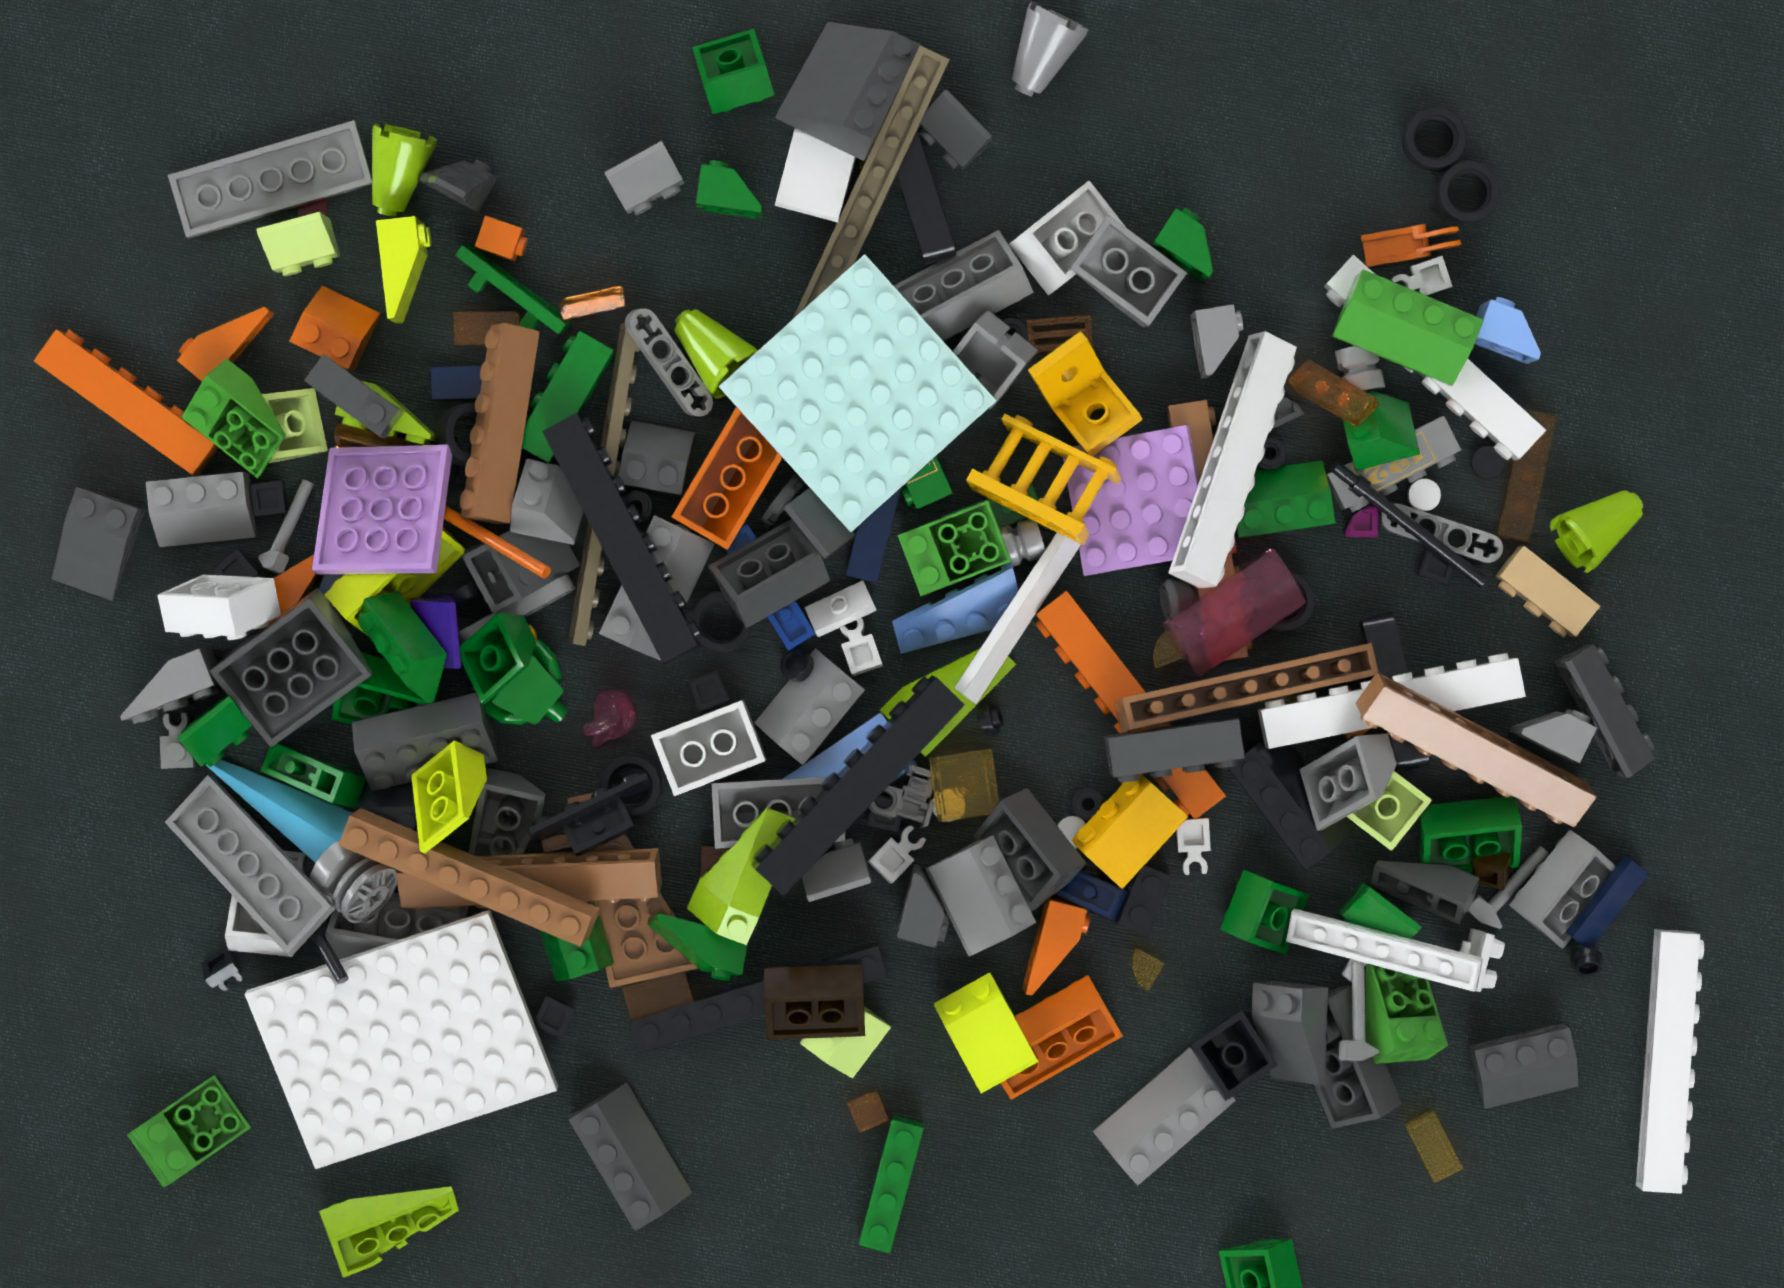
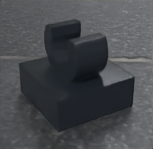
M227 947L201 963L204 979L211 988L218 985L221 990H228L225 980L231 976L235 977L238 982L242 981L236 954L233 951H229Z

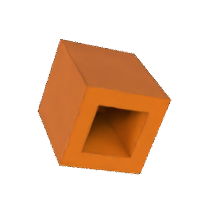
M485 216L475 247L478 250L515 262L517 255L523 256L528 238L524 237L525 231L522 228Z

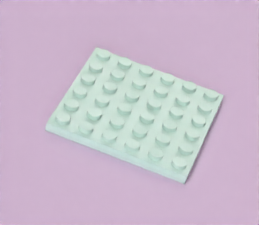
M865 254L719 386L850 532L858 527L996 402L994 397Z

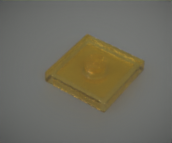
M992 748L929 758L938 822L988 815L999 804Z

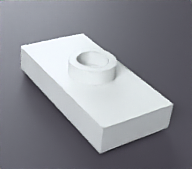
M863 580L804 607L817 637L877 611Z

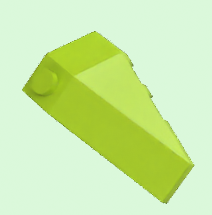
M980 648L924 676L927 679L931 675L937 677L965 704L921 751L925 757L1016 665L1009 656H1007L977 704L966 699L955 689V686ZM922 678L903 686L880 711L890 720L892 718L889 715L890 711L900 701L903 700L906 703L914 694L912 688Z
M766 808L741 834V838L720 856L719 861L709 872L706 871L699 878L687 909L716 934L747 945L772 886L752 867V864L756 861L753 859V856L764 844L770 846L777 839V830L787 820L793 822L796 818Z
M450 1186L349 1199L331 1205L319 1211L342 1277L345 1278L383 1260L382 1254L394 1246L401 1249L408 1244V1237L418 1231L426 1232L458 1212L459 1209L453 1189Z

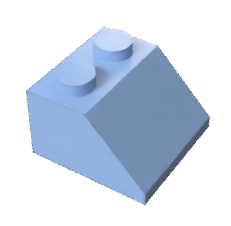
M1497 297L1496 300H1489L1481 304L1476 317L1484 321L1475 345L1525 364L1539 360L1541 352L1523 312L1514 308V302Z

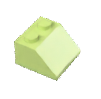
M321 212L256 229L272 270L277 273L282 272L283 276L298 274L302 272L301 267L313 264L314 268L333 264L332 258L340 257L331 220Z
M315 388L262 394L286 434L269 463L328 451Z
M1393 771L1381 798L1347 817L1392 851L1432 800L1397 772Z
M864 1006L865 1036L801 1039L800 1044L828 1065L853 1078L890 1030L891 1026Z

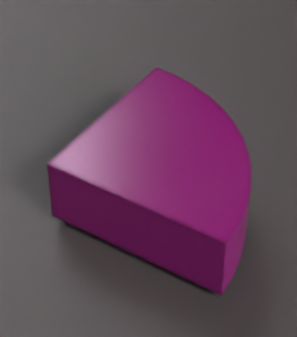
M1373 505L1357 511L1348 521L1344 537L1378 538V508Z

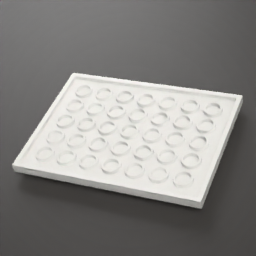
M490 910L340 959L339 961L349 977L342 984L336 983L325 964L249 989L245 993L315 1169L555 1092L558 1089L555 1076Z

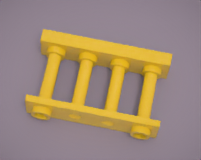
M1004 414L1002 421L1010 433L988 471L984 470L983 473H980L974 469L971 470L966 479L971 490L1084 545L1090 534L1083 518L1106 479L1119 485L1121 477L1116 468L1117 465L1103 456L1096 459L1033 428V424L1022 416L1016 415L1013 418ZM1021 438L1037 444L1035 452L1017 483L1012 484L1010 487L1000 483L1001 479L999 476ZM1051 451L1066 460L1044 498H1040L1037 501L1028 496L1027 490L1048 453ZM1077 465L1094 472L1073 511L1065 515L1056 510L1055 504Z

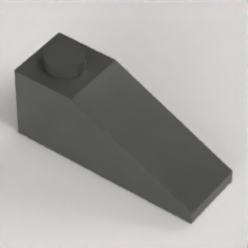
M325 354L321 356L304 380L382 438L387 437L404 413L400 408Z
M1377 861L1374 866L1370 886L1460 925L1475 899L1480 878L1451 865Z

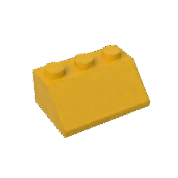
M1139 774L1140 780L1123 782L1119 789L1108 801L1101 805L1096 814L1079 829L1071 840L1081 852L1121 889L1127 885L1188 818L1180 808L1142 774Z

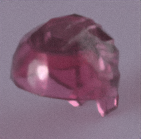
M611 689L599 693L594 703L595 722L584 724L582 734L585 736L596 735L592 739V747L595 748L601 746L606 740H613L626 735L637 725V708L629 694L619 689Z

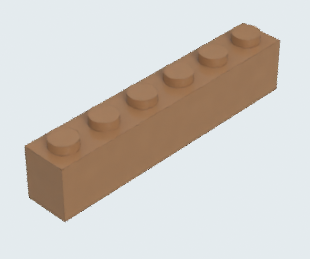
M501 323L491 325L490 330L486 334V359L480 370V378L482 380L481 391L475 401L477 416L475 426L470 433L472 448L470 458L465 465L467 480L465 490L460 497L461 517L492 524L510 523L540 331Z

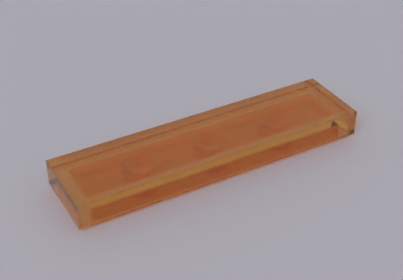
M1525 409L1546 431L1520 459L1512 461L1496 536L1529 543L1557 416Z

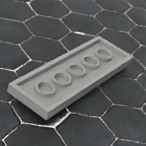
M355 120L168 175L185 236L188 239L372 185L371 170Z
M207 775L165 821L169 828L286 954L293 956L336 909L334 904L213 776Z

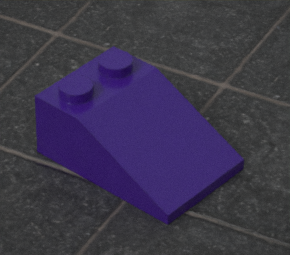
M449 595L410 598V607L447 653L443 668H461L455 601Z

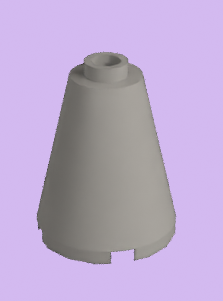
M1030 1L1011 79L1017 83L1014 89L1030 97L1033 96L1034 92L1041 94L1086 37L1089 29L1053 10H1046L1042 8V5Z

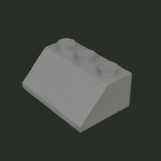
M236 472L146 482L149 516L159 547L256 538L255 517L253 515L249 486L251 484L250 473Z
M816 648L810 654L814 661V667L809 677L801 682L789 680L755 721V724L802 765L806 763L865 691L864 687Z
M1388 734L1356 736L1299 769L1317 831L1329 827L1381 798L1397 765Z
M1569 830L1557 842L1554 850L1546 860L1536 868L1534 875L1526 885L1516 893L1514 900L1509 906L1563 949L1572 938L1566 933L1567 929L1616 866L1596 847L1572 830Z
M993 835L973 842L925 869L968 956L1006 940L1036 923Z

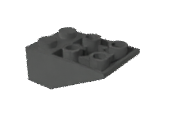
M510 530L499 535V537L549 566L551 572L547 578H541L485 543L462 555L492 613L507 607L580 566L569 544L513 533Z

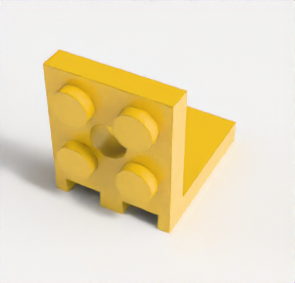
M1081 331L1028 369L1050 409L1086 454L1092 457L1143 420L1140 413L1104 371L1088 339ZM1094 410H1105L1104 415L1100 419H1090V415Z

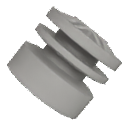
M338 840L323 852L317 860L310 874V880L349 922L355 924L364 922L381 910L393 895L397 886L396 870L339 846L340 840Z

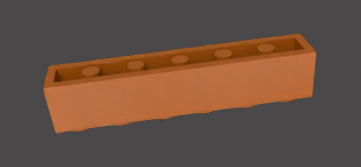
M70 329L66 333L55 330L34 359V362L187 472L199 476L219 447L181 418L185 411L176 405H173L172 408L166 406L161 402L164 396L153 388L147 386L144 390L135 383L137 380L135 375L123 367L119 371L108 364L111 358L95 348L91 352L82 345L85 340Z

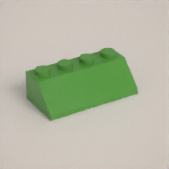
M1363 269L1354 278L1332 337L1449 386H1453L1474 347L1484 320Z

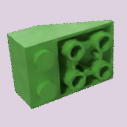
M227 358L205 376L181 417L257 479L261 476L286 436L253 379Z
M989 500L897 535L920 596L1012 561Z
M1366 963V1037L1369 1045L1379 1049V1054L1372 1056L1374 1064L1428 1060L1446 1048L1448 1043L1428 979Z
M214 1075L127 1134V1136L162 1187L165 1188L251 1127Z

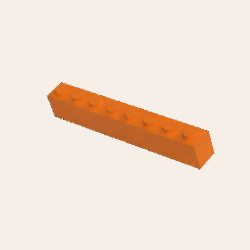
M1064 591L1035 614L1039 620L1034 624L1045 638L1051 635L1059 646L1054 649L1065 664L1071 661L1077 668L1078 672L1074 676L1085 690L1089 687L1094 690L1098 696L1094 702L1105 716L1111 712L1118 721L1114 728L1120 734L1122 732L1114 701L1146 692L1071 595ZM1168 722L1128 732L1171 726V724ZM1182 768L1172 769V775L1154 778L1164 792L1170 789L1177 797V800L1173 803L1187 816L1190 814L1195 820L1226 797L1206 770L1185 773Z

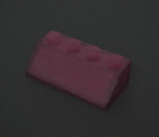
M1268 549L1162 623V625L1198 677H1201L1304 605L1306 601L1293 575L1275 549Z

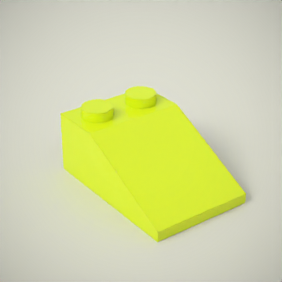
M416 216L376 221L387 319L396 324L404 322L428 256L427 247L432 246L430 228L426 227Z
M455 740L411 775L419 848L422 853H427L469 819L487 781L484 754Z
M990 972L934 1003L948 1034L980 1093L989 1090L1038 1062L1011 1008Z

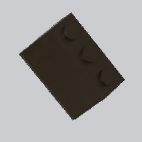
M843 964L764 968V1005L767 1040L865 1036L863 965Z

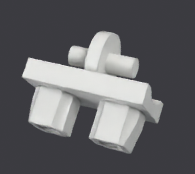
M1471 928L1468 941L1462 940L1460 952L1483 958L1478 988L1476 990L1481 992L1482 988L1495 987L1497 980L1496 971L1487 969L1489 957L1500 959L1503 955L1505 943L1495 939V935Z

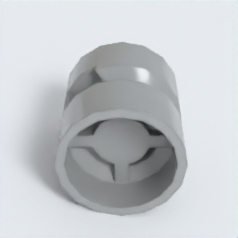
M1356 346L1335 351L1338 370L1344 371L1345 374L1340 379L1344 396L1368 390L1376 391L1386 387L1382 369L1376 368L1375 365L1380 360L1379 356Z
M1027 519L1017 522L1016 528H1011L1009 525L999 528L1013 567L1020 565L1024 558L1029 562L1040 559L1044 553L1045 547L1037 522Z

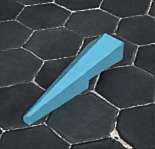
M220 759L211 767L206 764L208 768L315 863L323 852L341 839L348 818L353 813L343 807L333 805L313 795Z

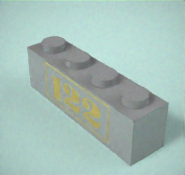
M1441 416L1415 429L1420 450L1419 455L1356 471L1353 461L1344 466L1356 475L1361 474L1371 482L1370 486L1381 495L1386 496L1398 490L1396 483L1406 478L1409 483H1412L1427 475L1426 468L1434 464L1441 468L1455 461L1454 454L1461 451V448L1445 416ZM1332 472L1326 474L1329 487L1341 510L1350 508L1351 512H1354L1369 504L1368 500L1363 496L1359 498L1348 490L1349 485Z

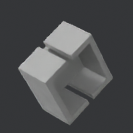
M987 310L973 324L953 353L973 375L976 372L981 375L978 381L996 400L989 407L991 410L1038 350L1016 332L1012 336L1009 335L1007 332L1010 327Z

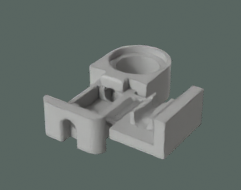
M911 765L907 771V776H910L907 786L904 785L902 789L888 785L884 790L891 797L889 808L881 809L873 801L869 809L876 815L892 820L897 815L921 823L920 829L928 826L934 808V801L930 798L939 773ZM914 773V774H917V775L926 777V778H928V779L925 780V779H922V778L913 776L912 774Z

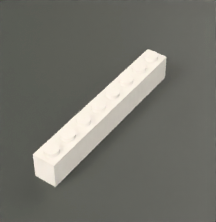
M1352 255L1324 286L1328 290L1326 296L1336 306L1341 307L1346 301L1355 276L1363 269L1371 273L1373 272L1355 255ZM1469 359L1466 360L1453 386L1419 373L1424 378L1422 384L1435 395L1440 392L1448 400L1446 406L1459 417L1464 414L1472 422L1469 425L1471 429L1480 437L1485 438L1488 436L1496 443L1493 448L1506 460L1510 458L1514 461L1520 459L1546 431ZM1404 367V368H1405L1406 370H1408L1409 372H1411V373L1413 372V370Z
M1266 331L1248 336L1168 572L1200 589L1217 586L1224 576V564L1228 553L1234 546V534L1238 523L1244 516V504L1248 493L1254 486V474L1258 463L1264 456V444L1268 433L1274 426V414L1277 405L1284 396L1285 389L1283 387L1287 375L1291 372L1295 363L1294 355L1297 347Z
M1508 653L1488 656L1489 663L1479 665L1476 664V659L1456 663L1457 669L1445 671L1444 666L1424 669L1425 676L1415 678L1412 677V672L1392 676L1394 681L1451 711L1526 697L1518 658H1509ZM1371 680L1361 682V689L1349 691L1348 685L1328 689L1329 695L1317 697L1316 692L1297 695V702L1285 704L1284 698L1264 702L1265 708L1257 710L1265 748L1271 749L1372 728L1361 720V714L1356 706V701Z
M1654 929L1636 1186L1642 1191L1682 1194V1185H1686L1688 1180V1168L1684 1165V1154L1688 1153L1690 1149V1135L1686 1133L1687 1120H1691L1693 1112L1692 1102L1688 1101L1689 1088H1693L1695 1083L1694 1069H1691V1056H1695L1697 1052V1038L1693 1036L1694 1024H1697L1700 1014L1699 1005L1695 1004L1696 991L1699 992L1702 985L1701 972H1698V959H1702L1704 955V941L1700 940V934L1692 931Z

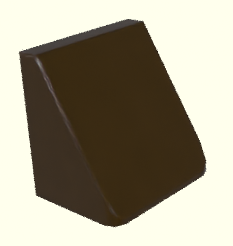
M1499 853L1475 857L1473 860V875L1480 878L1478 884L1501 890L1505 889L1512 871V854Z

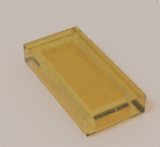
M1434 1110L1404 1124L1434 1183L1463 1169Z

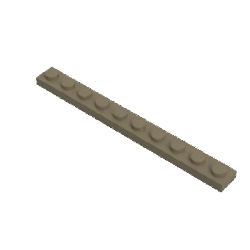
M921 45L919 46L793 319L857 261L950 59Z
M625 323L620 324L600 447H605L612 460V464L608 465L613 476L619 475L621 462L617 461L618 449L623 448L626 439V429H622L624 416L629 415L631 409V397H627L629 384H634L637 373V366L633 365L634 353L640 351L628 333ZM589 521L587 522L567 641L568 643L586 646V640H591L593 635L594 621L590 620L592 607L596 608L598 604L599 589L595 588L597 575H602L605 558L601 556L602 546Z

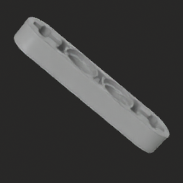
M646 308L632 310L626 317L625 327L682 410L687 415L696 417L708 414L713 406L712 395L708 392L702 380L657 316ZM636 317H646L648 321L645 323V327L649 333L657 331L658 334L650 337L645 342L643 339L649 337L644 329H636L635 325L638 324ZM658 340L664 341L668 347L667 355L662 359L656 358L652 352L653 344ZM677 366L682 367L686 372V379L681 385L674 384L671 379V372ZM693 383L695 387L689 390L694 396H702L703 400L700 402L701 409L691 407L694 399L690 393L681 394V391L688 389Z
M1394 504L1409 517H1411V513L1415 514L1416 517L1413 520L1417 523L1422 519L1432 521L1435 527L1433 535L1458 555L1483 563H1491L1499 559L1503 553L1502 541L1494 534L1402 504ZM1383 512L1380 513V523L1386 531L1420 542L1410 533L1405 532V529L1400 525L1390 526L1391 520L1387 519V515ZM1453 529H1459L1465 534V542L1459 548L1451 546L1448 542V535ZM1472 533L1477 535L1474 540L1475 542L1487 543L1488 539L1491 540V546L1496 548L1495 553H1489L1487 557H1484V551L1476 547H1472V553L1467 552L1472 543Z
M564 575L507 607L458 632V637L463 644L497 613L524 615V617H527L568 595L576 588L569 575Z

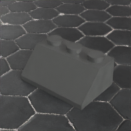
M793 519L708 566L730 607L746 628L831 581L820 553Z
M1028 788L1001 800L973 835L976 841L994 836L1030 911L1035 910L1071 882L1086 864Z
M1563 1023L1468 1046L1484 1109L1579 1086L1577 1056L1571 1031Z

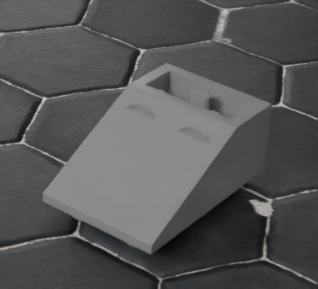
M199 648L168 660L121 714V720L132 719L133 724L143 723L158 717L157 710L163 709L164 712L174 711L189 705L188 698L193 697L194 700L218 694L219 690L217 687L220 684L209 672L217 662L213 649Z

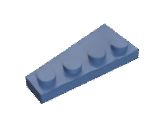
M1009 562L1002 565V570L990 576L984 574L974 579V584L960 591L956 588L946 593L944 599L934 604L929 602L893 620L892 623L900 653L910 652L994 629L1019 591L1012 563Z

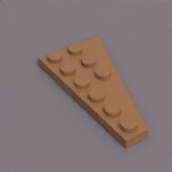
M593 793L567 798L568 804L577 801L582 803L592 798L591 795ZM624 834L590 851L630 850L635 848L627 835ZM661 891L658 898H653L649 901L621 899L618 902L607 903L603 900H590L591 903L595 902L596 907L600 908L598 914L614 961L613 965L605 968L610 988L698 968L647 925L648 918L658 913L676 918Z

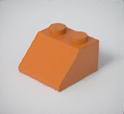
M321 286L303 311L289 342L319 356L325 354L340 366L354 372L381 313Z

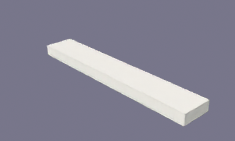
M1059 533L1055 534L955 686V689L966 699L977 704L1081 544Z
M1295 908L1291 912L1286 942L1473 992L1478 988L1483 958Z

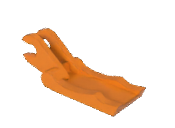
M1426 224L1361 235L1366 259L1365 264L1367 267L1420 259L1430 257L1432 251L1457 247L1461 245V240L1429 246L1428 238L1456 233L1459 231V228L1456 226L1427 232Z

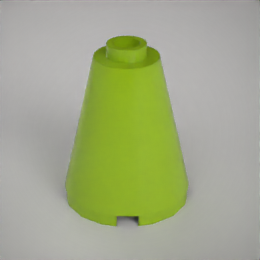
M375 123L372 129V204L378 207V213L396 217L397 212L405 211L419 182L418 178L424 172L436 147L437 139L429 135L428 141L420 139L421 132L385 124L384 130H381L380 125Z
M689 309L685 310L676 318L675 323L677 325L674 332L708 392L716 399L722 398L726 394L719 386L758 350L698 309L692 311Z
M1623 490L1557 515L1551 520L1550 529L1551 532L1555 529L1557 530L1559 538L1555 542L1565 558L1577 569L1581 566L1586 567L1584 572L1588 573L1603 561L1642 517L1643 503L1637 494Z

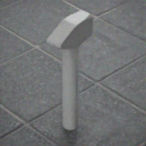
M302 479L271 549L260 554L258 557L264 568L274 573L280 574L284 572L289 557L283 553L314 487L313 483Z
M1539 845L1511 876L1504 890L1500 889L1488 903L1477 894L1468 912L1479 922L1501 929L1502 924L1496 913L1549 853Z
M1353 962L1351 963L1352 1040H1342L1339 1042L1340 1061H1363L1379 1054V1049L1366 1043L1364 963Z

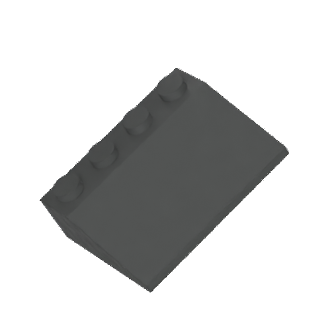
M827 22L775 118L864 161L883 126L920 44L894 31Z
M316 588L282 613L281 616L271 621L267 627L260 629L219 659L209 671L270 747L277 744L373 674L341 616L319 588Z

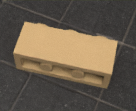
M1518 546L1494 576L1501 581L1498 585L1500 589L1511 597H1514L1516 594L1526 601L1523 606L1538 618L1541 614L1551 621L1549 627L1562 637H1565L1567 634L1571 637H1576L1600 607L1599 604L1525 546Z

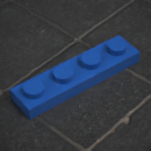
M748 524L740 528L729 549L726 550L728 554L757 539ZM796 600L767 616L788 651L816 634Z

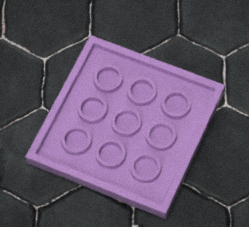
M1189 425L1120 437L1093 456L1096 459L1103 456L1113 461L1117 465L1116 468L1120 474L1121 481L1118 485L1106 479L1083 518L1090 534L1085 544L1079 547L1084 576L1173 560L1199 484ZM1078 445V446H1072V447H1074V448H1076V449H1078V450H1080V451L1086 453V452L1082 449V447H1081L1080 445ZM1077 465L1068 481L1072 511L1094 472Z
M449 445L329 448L312 571L318 575L437 573L452 461Z

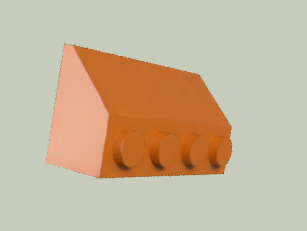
M737 406L671 516L726 550L729 549L783 458Z
M1089 975L1074 981L1068 987L1052 996L1046 997L1040 1003L1024 1012L1015 1015L1038 1062L1001 1082V1085L1012 1100L1123 1037Z

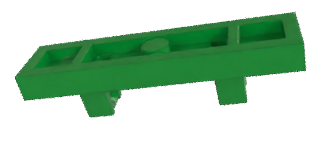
M470 243L462 245L455 256L476 271L468 283L471 289L477 293L479 291L482 292L490 282L528 311L519 323L521 327L534 330L541 321L557 334L566 332L572 321Z

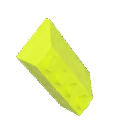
M443 527L437 573L345 574L342 578L337 579L324 595L348 622L361 630L358 617L361 613L364 598L399 591L409 606H411L410 598L420 597L464 554L466 549Z

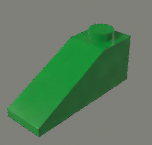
M280 743L269 747L261 768V772L328 802L356 808L366 781V777Z
M659 913L648 918L647 925L701 971L712 973L711 978L720 981H730V978L742 974L748 943L744 945L720 936L703 924Z

